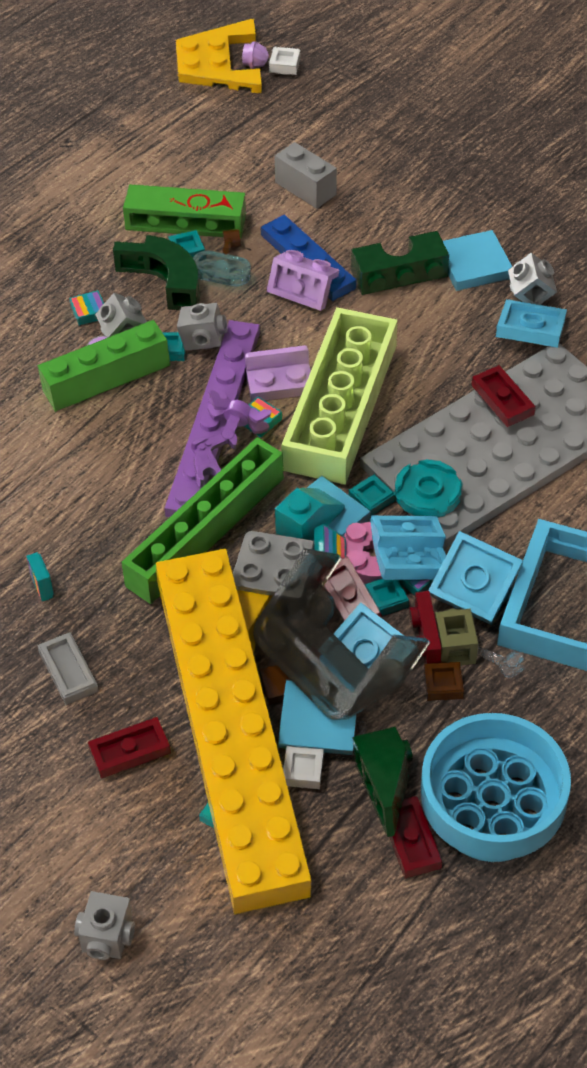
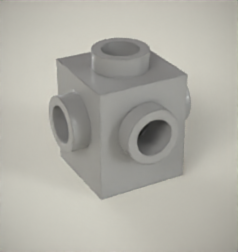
M533 253L518 261L508 270L511 281L510 289L514 296L522 302L541 305L557 293L553 278V267L547 260H541Z
M113 293L95 314L101 325V332L107 338L146 323L139 302L130 296L124 297L117 293Z
M199 303L193 306L181 307L177 329L184 349L187 351L221 347L223 334L227 333L228 325L226 316L224 314L221 315L217 303Z
M94 891L90 892L85 912L78 913L74 928V935L79 937L82 952L98 960H107L109 957L121 959L124 946L131 945L135 932L130 898Z

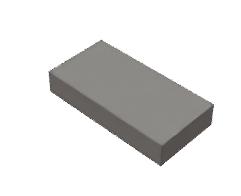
M71 632L37 645L39 654L65 705L99 692L98 684Z

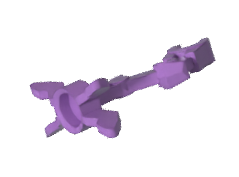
M210 390L209 396L212 403L208 406L210 416L213 419L225 417L227 423L221 433L209 438L200 437L191 444V449L196 450L194 468L196 482L199 487L204 486L205 475H212L214 477L221 471L211 451L225 444H229L232 449H236L237 436L235 432L238 426L241 427L248 424L254 434L267 432L269 425L264 420L271 416V410L263 409L259 412L243 401L220 398L218 392Z

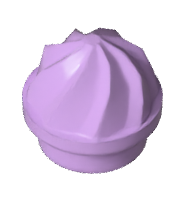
M255 41L251 44H245L242 54L243 65L250 66V69L264 66L269 58L266 47Z

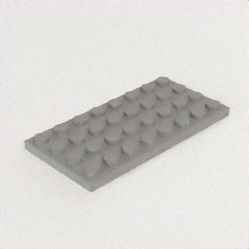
M560 343L558 348L548 346L506 371L510 378L536 406L534 416L506 427L476 390L360 458V467L369 476L375 474L394 493L397 475L403 467L410 463L413 466L419 464L420 460H436L451 466L456 471V476L462 482L460 503L454 511L443 517H438L446 536L443 548L448 547L454 542L459 531L465 534L470 533L587 459V366Z

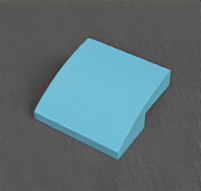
M372 515L370 520L372 539L382 579L434 580L446 557L443 549L446 536L437 516Z
M286 680L278 748L286 749V746L324 749L325 753L352 755V737H354L359 687Z

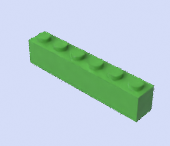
M255 438L122 561L125 587L149 604H152L160 596L156 562L207 552L284 479L283 452L260 438Z

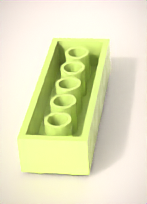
M336 307L281 444L283 471L317 479L323 476L331 482L346 485L396 349L397 319Z

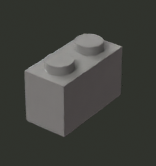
M296 142L274 156L275 183L314 208H319L337 195V168Z

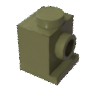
M471 608L461 610L448 609L442 612H435V620L442 648L441 663L460 662V666L476 664L478 640Z

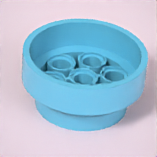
M476 714L462 718L447 726L430 744L422 767L421 803L431 827L449 845L477 860L487 862L507 861L538 850L556 834L563 822L571 787L570 769L559 745L537 725L508 714ZM482 769L486 773H477L474 770ZM517 777L523 779L524 781L517 782L512 780L511 778ZM455 792L461 794L462 796L453 797L450 796L448 793ZM486 801H495L499 805L492 806L487 804ZM523 810H534L535 812H537V814H528L525 813ZM463 825H470L474 827V829L467 828ZM506 833V834H509V835H497V834Z

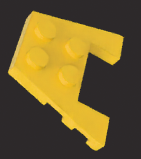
M254 19L176 39L179 82L213 87V83L227 84L231 90H239V86L251 88L252 93H262L260 69L231 70L229 44L256 42Z

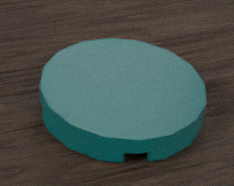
M420 460L419 464L413 466L410 463L403 467L397 475L395 482L397 503L406 512L414 516L443 517L454 511L461 500V479L459 480L456 476V471L451 466L441 461Z

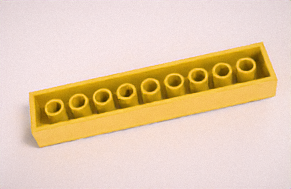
M221 549L156 562L158 587L234 915L310 898L311 877L227 550Z

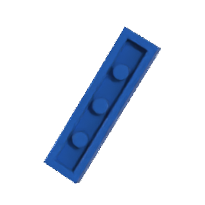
M285 214L261 226V236L281 254L287 250L299 251L304 254V258L325 260L331 264V267L339 269L338 277L331 281L328 295L331 301L356 289L357 280Z

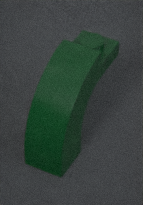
M146 235L145 243L114 242L115 272L151 274L163 279L166 282L168 310H181V307L199 304L200 293L197 265L190 253L182 246L171 240Z

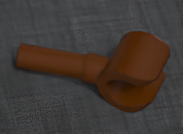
M239 229L223 231L224 246L222 252L224 254H229L231 248L241 247Z

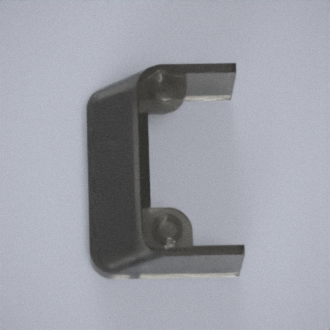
M304 548L257 619L253 629L254 640L328 718L348 720L396 691L431 642L421 637L393 635L378 658L368 669L326 627L334 614L335 602L332 595L323 586L342 558L335 553Z

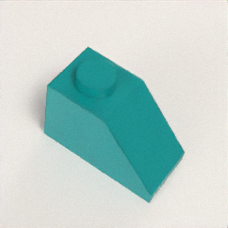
M296 488L275 508L276 535L313 541L314 528L322 524L328 526L345 509V505L318 488Z

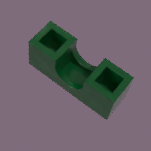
M438 231L410 236L408 254L403 256L387 254L383 250L381 243L351 249V272L357 280V286L361 295L448 277L449 253Z

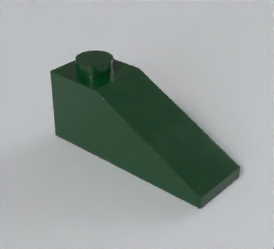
M391 727L352 737L355 766L387 837L395 836L409 780L408 762L413 761L408 740H402L396 727Z

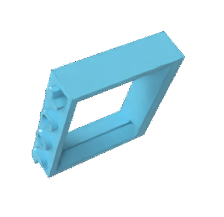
M538 519L523 560V565L518 573L500 623L497 645L587 671V643L520 625L546 551L587 562L586 531Z

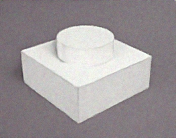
M273 47L269 62V72L296 75L300 62V49Z
M286 746L283 772L287 786L320 789L324 749Z

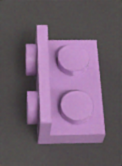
M287 250L275 256L266 292L319 311L325 309L331 281L338 277L339 269L331 267V264L325 260L304 258L303 253L295 250Z
M307 346L245 354L246 378L251 402L257 397L266 401L302 395L311 372Z

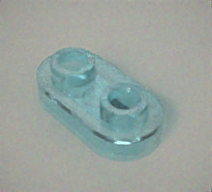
M209 250L201 251L193 257L197 265L199 279L234 287L245 285L251 279V265L245 258Z

